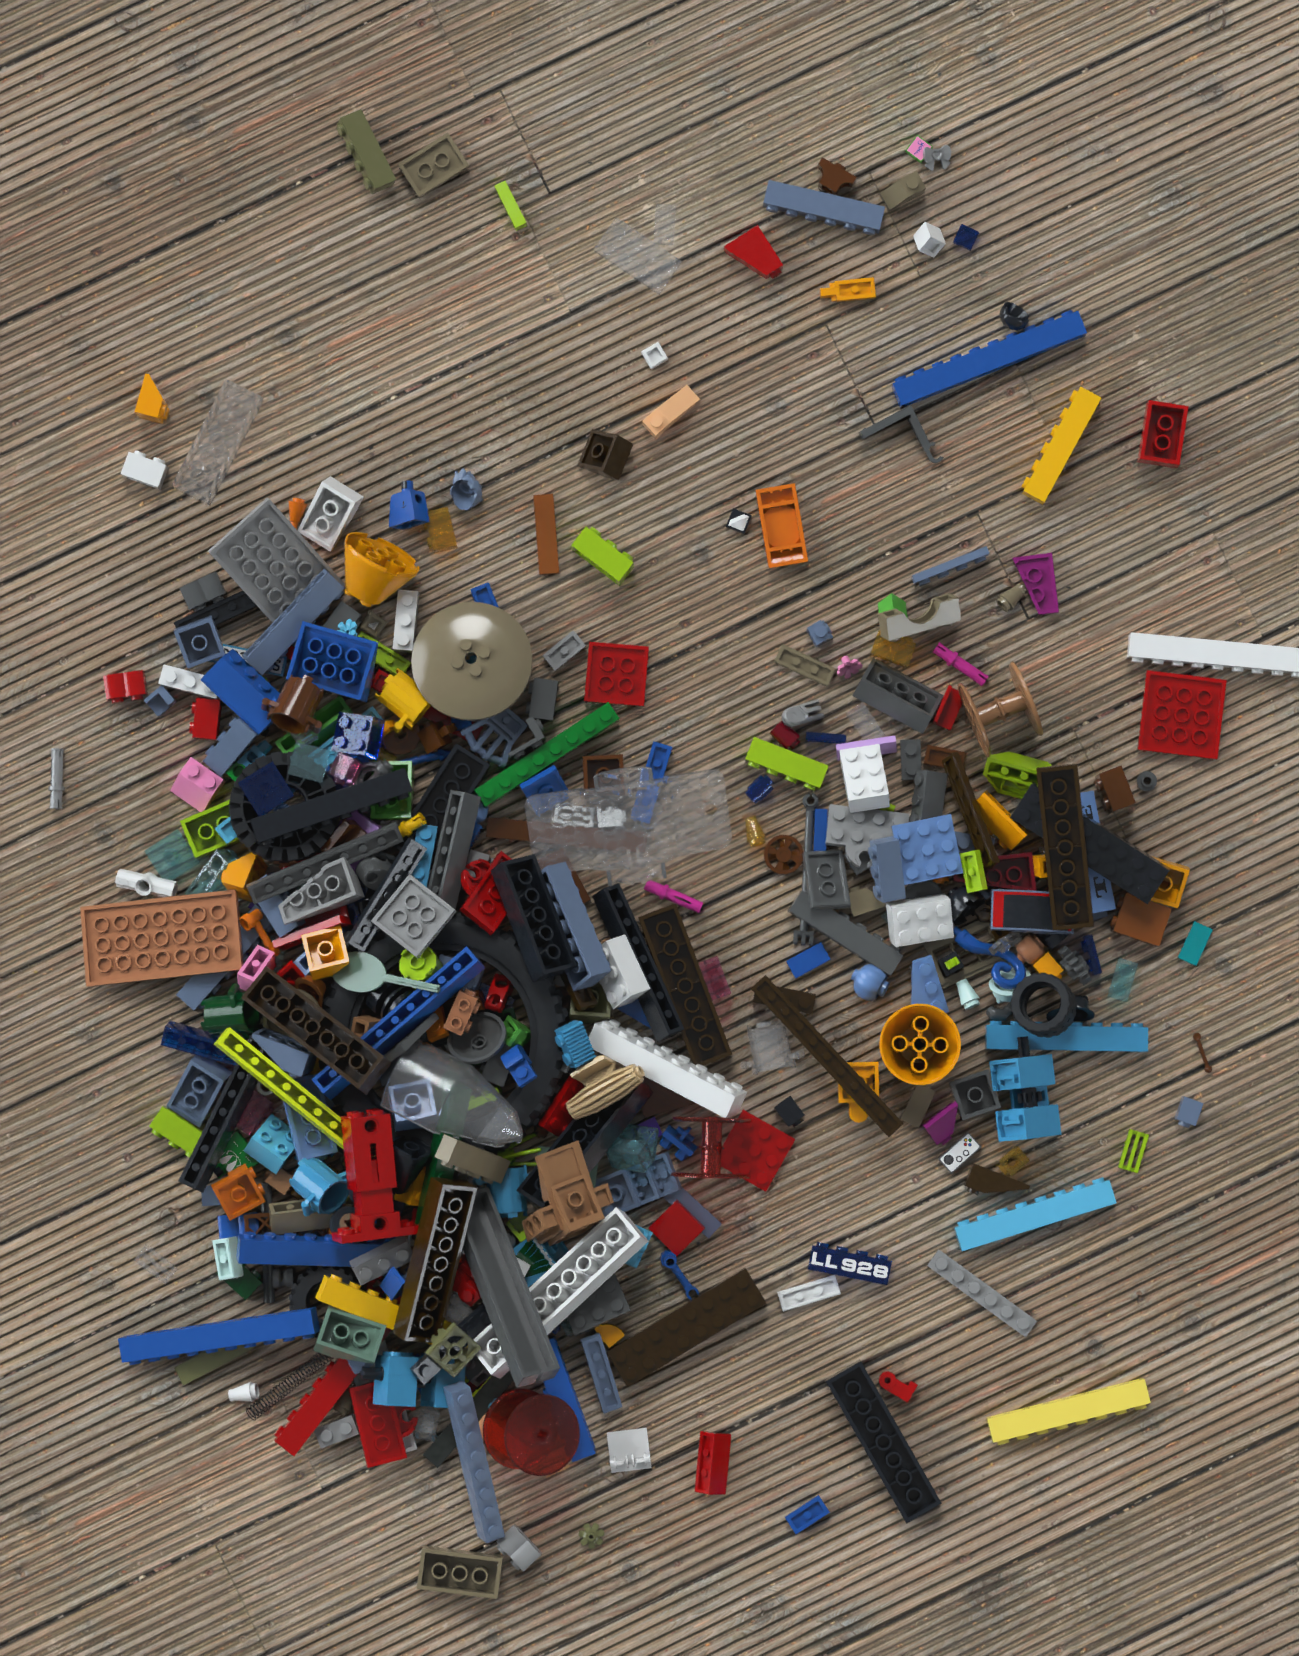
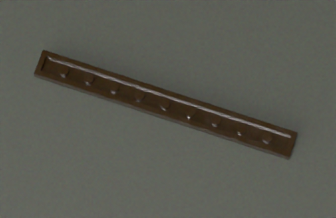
M766 975L751 988L759 999L888 1137L904 1124Z

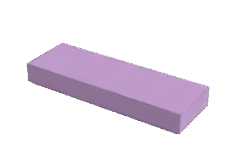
M887 736L836 744L837 761H840V750L875 744L880 745L881 755L896 753V737Z

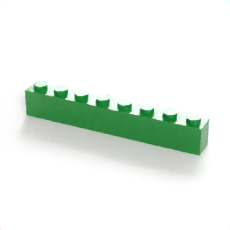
M607 702L476 788L474 793L476 796L481 797L480 802L484 808H488L520 787V784L541 773L617 723L620 718L610 703Z

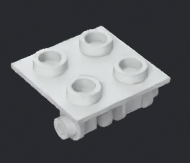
M647 1428L607 1432L611 1473L652 1468Z

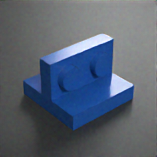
M555 765L520 784L522 791L537 816L572 797Z

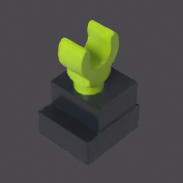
M956 951L938 960L946 976L964 967Z

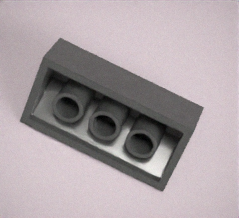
M873 657L852 696L923 734L944 695Z

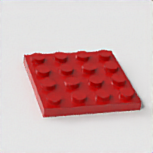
M1147 670L1137 750L1217 760L1227 680Z

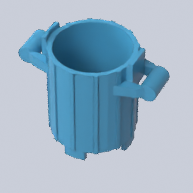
M303 1158L297 1163L299 1167L296 1169L292 1179H289V1183L305 1199L301 1203L303 1215L309 1216L314 1212L331 1214L337 1211L345 1203L349 1191L352 1192V1190L347 1189L346 1171L337 1174L320 1159L316 1158L309 1160Z
M521 1165L518 1168H508L501 1184L495 1181L492 1184L482 1181L481 1177L473 1179L474 1185L486 1183L487 1187H489L501 1218L518 1217L517 1212L522 1211L523 1216H528L527 1201L516 1191L529 1175V1173L527 1174L526 1165Z

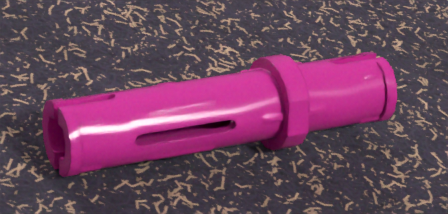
M940 642L932 652L946 661L948 666L952 665L981 687L989 677L958 656L956 651H951Z
M648 879L644 890L659 896L661 900H669L697 913L700 912L703 902L671 889L667 884L664 886ZM674 896L679 897V898H681V899H683V900H686V901L690 902L691 904L686 903V902H684V901H682V900H680V899H677V898H675Z

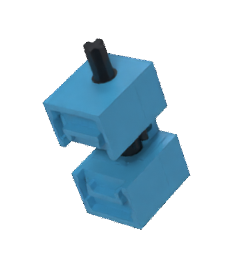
M1028 1036L1017 1037L1019 1058L989 1061L993 1091L1009 1090L1012 1107L1009 1110L995 1111L998 1140L1001 1142L1062 1135L1058 1104L1049 1105L1047 1092L1048 1085L1056 1084L1052 1054L1030 1056Z
M383 1351L382 1355L376 1356L375 1368L362 1367L360 1375L361 1379L374 1380L373 1404L416 1407L417 1388H421L420 1406L448 1408L443 1387L459 1381L465 1383V1367L454 1378L442 1368L425 1385H422L410 1368L426 1353H421V1357H414V1353ZM452 1359L449 1363H455L454 1359Z

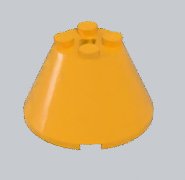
M351 532L347 534L344 540V593L358 598L362 605L371 607L372 604H381L418 574L420 568L414 565L416 560L400 547L379 537L377 540L367 538V533Z
M912 1004L897 1010L888 1018L881 1031L879 1048L885 1066L895 1077L909 1084L926 1085L941 1080L954 1068L960 1055L961 1039L956 1024L943 1010L928 1004ZM916 1039H920V1042L923 1043V1047H920L919 1050L914 1046Z

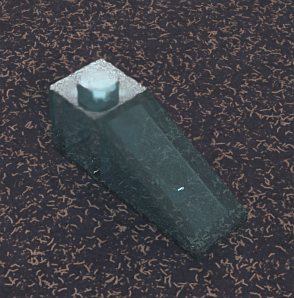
M216 849L185 894L217 892L224 886L221 882L223 871L227 869L229 863L239 859V857L233 850Z

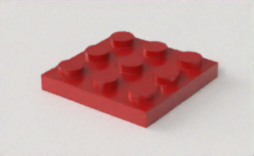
M589 642L584 702L604 704L609 702L616 705L644 707L649 646Z
M742 1110L713 1162L766 1192L793 1145L795 1138L749 1112Z

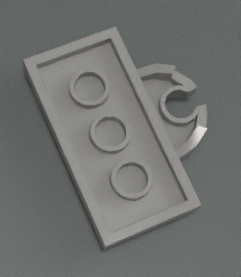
M830 804L825 845L845 847L848 861L860 868L861 861L859 855L863 853L869 855V840L893 836L891 826L908 823L909 814L874 809L850 813L849 806ZM871 858L867 863V869H870L872 866Z

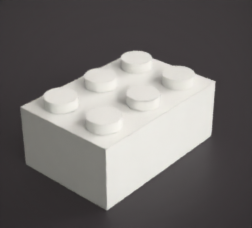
M875 744L840 750V763L850 813L890 807L880 745Z
M944 893L886 903L889 940L895 947L954 938L951 901Z
M624 934L605 941L602 944V949L610 963L611 972L602 978L599 983L606 993L608 1002L615 1009L632 1003L647 992L650 987L626 935Z

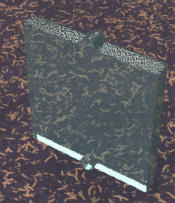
M296 742L293 756H290L291 763L288 774L322 783L325 770L328 769L327 762L330 750Z

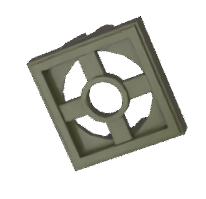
M453 1322L446 1330L444 1328L438 1329L437 1336L432 1335V1345L425 1353L454 1378L482 1347ZM452 1336L462 1337L457 1343L447 1341ZM467 1343L468 1348L462 1349V1347ZM443 1345L447 1349L446 1355L441 1359L439 1350ZM458 1346L460 1349L458 1354L451 1356L449 1353L450 1349ZM451 1359H454L455 1363L450 1364L448 1362Z

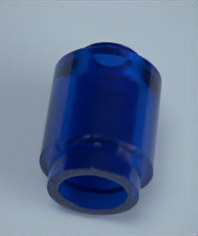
M759 775L747 787L748 790L745 794L753 803L761 802L774 790L772 786L774 782L767 775L764 777Z

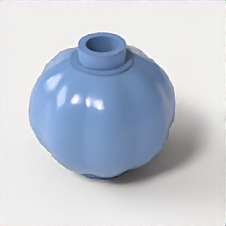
M873 964L864 965L859 970L855 969L851 980L854 981L855 993L867 1001L876 1000L878 996L883 997L889 987V982L886 981L887 974Z

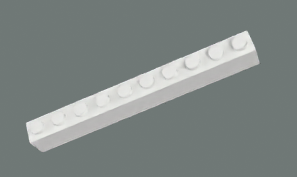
M1133 632L1129 634L1127 658L1132 659L1131 662L1135 663L1151 660V664L1156 665L1172 662L1171 666L1183 667L1184 664H1192V668L1202 669L1205 665L1212 666V670H1223L1226 667L1231 668L1233 672H1243L1244 669H1248L1253 674H1263L1264 671H1269L1274 676H1283V673H1290L1291 677L1299 678V648Z

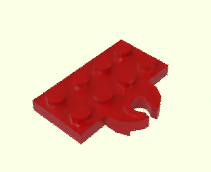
M503 851L496 855L491 864L487 860L478 859L466 865L465 867L468 870H472L475 873L476 878L471 877L466 869L461 872V884L469 897L460 908V911L490 935L496 931L507 914L491 870L501 862L512 860Z
M374 1382L348 1388L367 1468L407 1458L403 1438L415 1430L418 1417H413L410 1421L406 1422L402 1419V1413L405 1410L414 1411L416 1408L373 1404Z

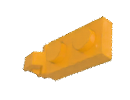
M874 277L834 281V283H829V288H820V298H831V302L876 298Z

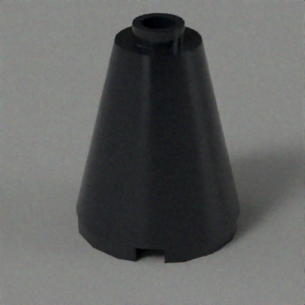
M401 1135L393 1139L397 1187L392 1188V1191L396 1194H403L409 1191L431 1155V1151H429L430 1146L418 1138L411 1137V1140L404 1139L405 1136Z

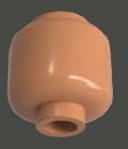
M1027 935L1016 945V950L1018 951L1016 955L1023 964L1027 962L1033 965L1044 956V948L1046 946L1036 935Z

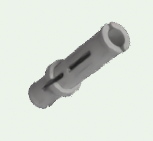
M62 748L51 749V786H48V791H50V809H63L62 793L65 791V787L63 786L64 749Z

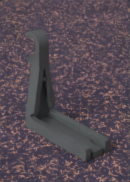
M911 405L859 432L863 440L908 416L909 419L907 421L929 461L938 463L944 458L941 456L938 459L933 458L929 449L931 446H935L936 442H929Z

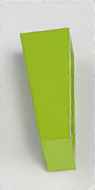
M506 181L495 185L494 187L515 230L518 231L526 227L527 222Z

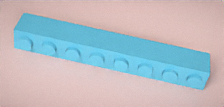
M1101 1177L1092 1180L1093 1184L1085 1186L1084 1183L1075 1185L1073 1190L1066 1192L1065 1189L1053 1192V1197L1046 1198V1195L1034 1198L1035 1202L1027 1204L1026 1201L1015 1204L1016 1208L1008 1210L1007 1207L998 1209L996 1214L992 1216L985 1213L976 1216V1221L969 1222V1219L957 1222L958 1226L954 1227L960 1249L965 1251L1116 1204L1110 1180H1104Z

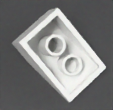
M328 477L321 482L298 528V532L331 552L354 517L364 497L333 477Z

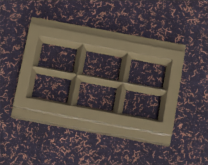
M978 920L960 928V930L966 929L971 935L988 929L990 934L991 923ZM954 935V938L931 941L923 945L927 955H932L943 989L960 980L993 967L997 962L1006 961L996 956H989L983 959L981 954H976L978 962L945 976L938 963L935 951L950 946L952 952L956 951L954 947L956 936ZM993 938L985 942L1003 947L1002 942L996 943ZM965 950L957 954L959 957H962L971 952Z

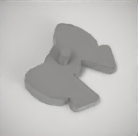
M948 145L937 149L924 148L923 159L926 162L925 167L930 171L934 170L935 160H940L942 169H946L950 165L951 149Z

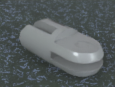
M819 700L787 708L781 716L783 723L788 727H794L824 718V713L810 716L822 710L821 706L808 708L818 704Z

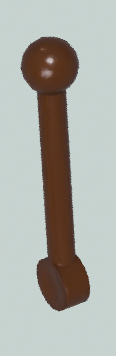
M1194 1033L1193 1039L1199 1047L1205 1064L1204 1070L1206 1073H1210L1212 1067L1208 1064L1200 1041L1201 1035Z

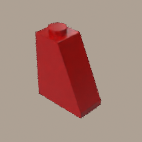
M758 225L724 246L726 254L765 279L769 277L773 279L782 273L783 264Z

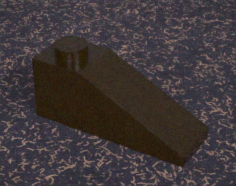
M972 1163L964 1186L968 1187L967 1191L976 1195L979 1192L994 1193L1028 1190L1030 1188V1185Z

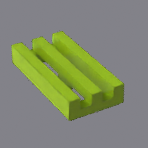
M1129 1129L1118 1168L1138 1173L1149 1137L1148 1134ZM1132 1134L1136 1135L1127 1166L1123 1164ZM1141 1136L1143 1137V1140L1140 1146L1134 1168H1132V1162Z

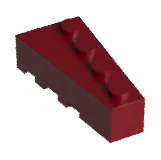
M1032 852L998 856L1000 862L991 869L984 871L987 887L1036 891ZM964 874L953 875L952 881L965 884Z

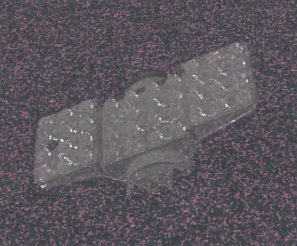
M624 767L596 774L593 777L595 788H577L529 796L525 801L531 853L535 854L540 869L542 870L546 866L566 861L570 871L590 869L606 871L608 886H613L618 882L628 885H634V883L639 882L645 884L654 877L667 878L665 862L680 856L727 847L732 841L723 774L717 769L663 776V778L653 779L652 768ZM709 804H713L717 808L716 812L712 815L705 812V808Z

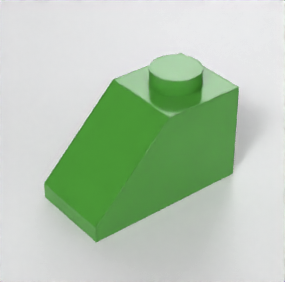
M508 1015L503 1022L507 1030L505 1043L510 1047H514L517 1044L522 1047L527 1045L531 1039L530 1029Z

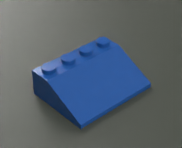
M302 621L286 679L288 680L291 675L299 678L307 675L313 678L312 683L321 690L323 688L324 691L367 703L373 681L378 642Z

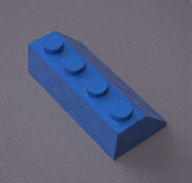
M234 649L230 650L201 678V681L259 735L273 724L271 719L267 720L269 712L261 709L262 700L268 698L276 702L280 693Z

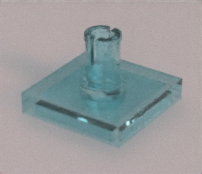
M179 829L144 851L161 878L172 881L200 863L195 858L192 849Z

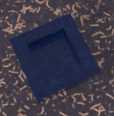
M961 224L953 243L971 251L979 232Z

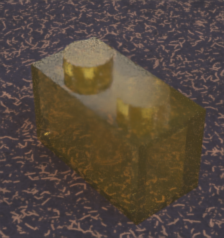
M448 507L428 511L429 522L423 524L424 530H429L430 537H427L429 549L433 548L434 553L458 548Z
M879 630L870 655L908 668L916 643L913 642L914 639L907 636L902 637L899 641L890 642L881 636Z

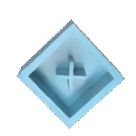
M271 1114L252 1136L244 1152L271 1172L277 1174L295 1152L289 1126Z

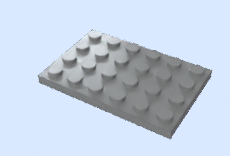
M268 497L208 550L211 556L272 623L323 569L331 574L342 586L345 585Z

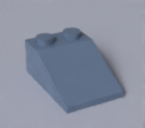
M265 1027L252 1034V1038L282 1070L287 1071L289 1076L299 1078L313 1071L317 1057L293 1038Z
M202 1052L196 1054L190 1060L166 1106L199 1128L221 1096L232 1071L208 1056L201 1055Z

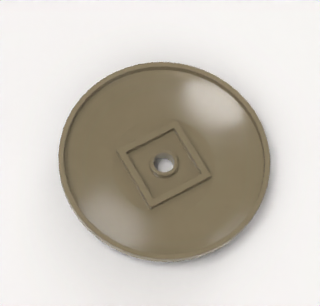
M481 602L458 603L436 613L420 630L412 650V673L421 695L439 712L460 720H483L507 710L522 695L532 671V652L523 628L504 610ZM467 655H476V662L473 664L467 663L465 661Z

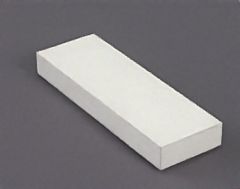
M835 1274L777 1292L783 1312L841 1294Z

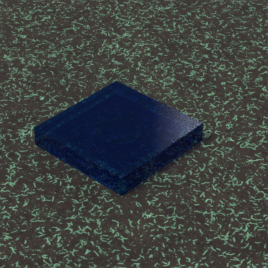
M273 761L238 782V785L259 817L294 797Z

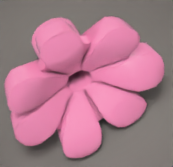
M843 656L841 658L843 664L838 666L837 673L838 676L844 675L845 679L851 677V673H858L863 665L858 659L850 661L848 656Z

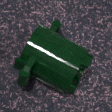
M233 983L227 995L213 996L202 1001L201 1006H204V1022H201V1027L203 1031H208L210 1035L219 1036L226 1028H231L238 1034L242 1033L246 1041H248L250 1035L262 1027V1025H259L260 1012L241 998L245 992H242L239 984Z

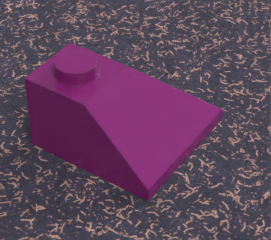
M952 1101L921 1125L936 1145L941 1143L943 1146L952 1139L950 1135L954 1131L958 1108L956 1101Z

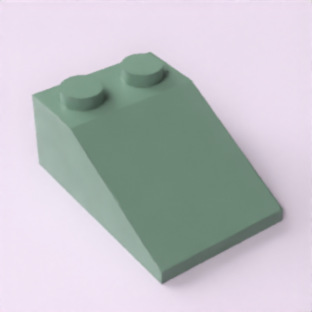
M328 1306L313 1351L334 1358L374 1364L386 1325Z

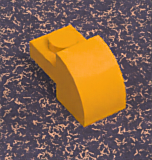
M604 1323L594 1328L597 1333H600L602 1341L609 1348L625 1336L623 1330L614 1324Z

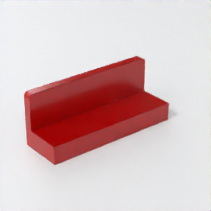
M700 1431L694 1492L708 1495L726 1494L731 1434Z

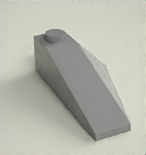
M342 857L323 866L319 873L308 879L304 886L293 892L278 907L284 925L348 905L365 897L358 877L346 858Z

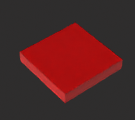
M676 1200L648 1229L677 1257L705 1227Z

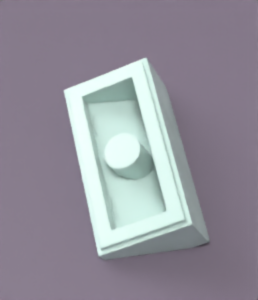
M237 1237L212 1240L219 1280L242 1277L244 1275L242 1264H238L236 1258Z

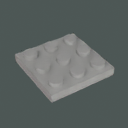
M409 874L371 922L416 958H419L457 911Z

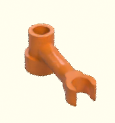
M256 908L252 912L241 916L239 923L243 929L249 931L255 928L264 944V948L275 952V957L278 956L280 950L274 949L272 941L260 922L263 919L262 912Z

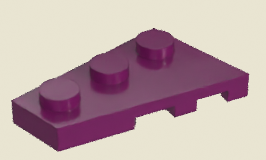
M1045 553L1012 558L1038 614L1059 613L1053 554Z

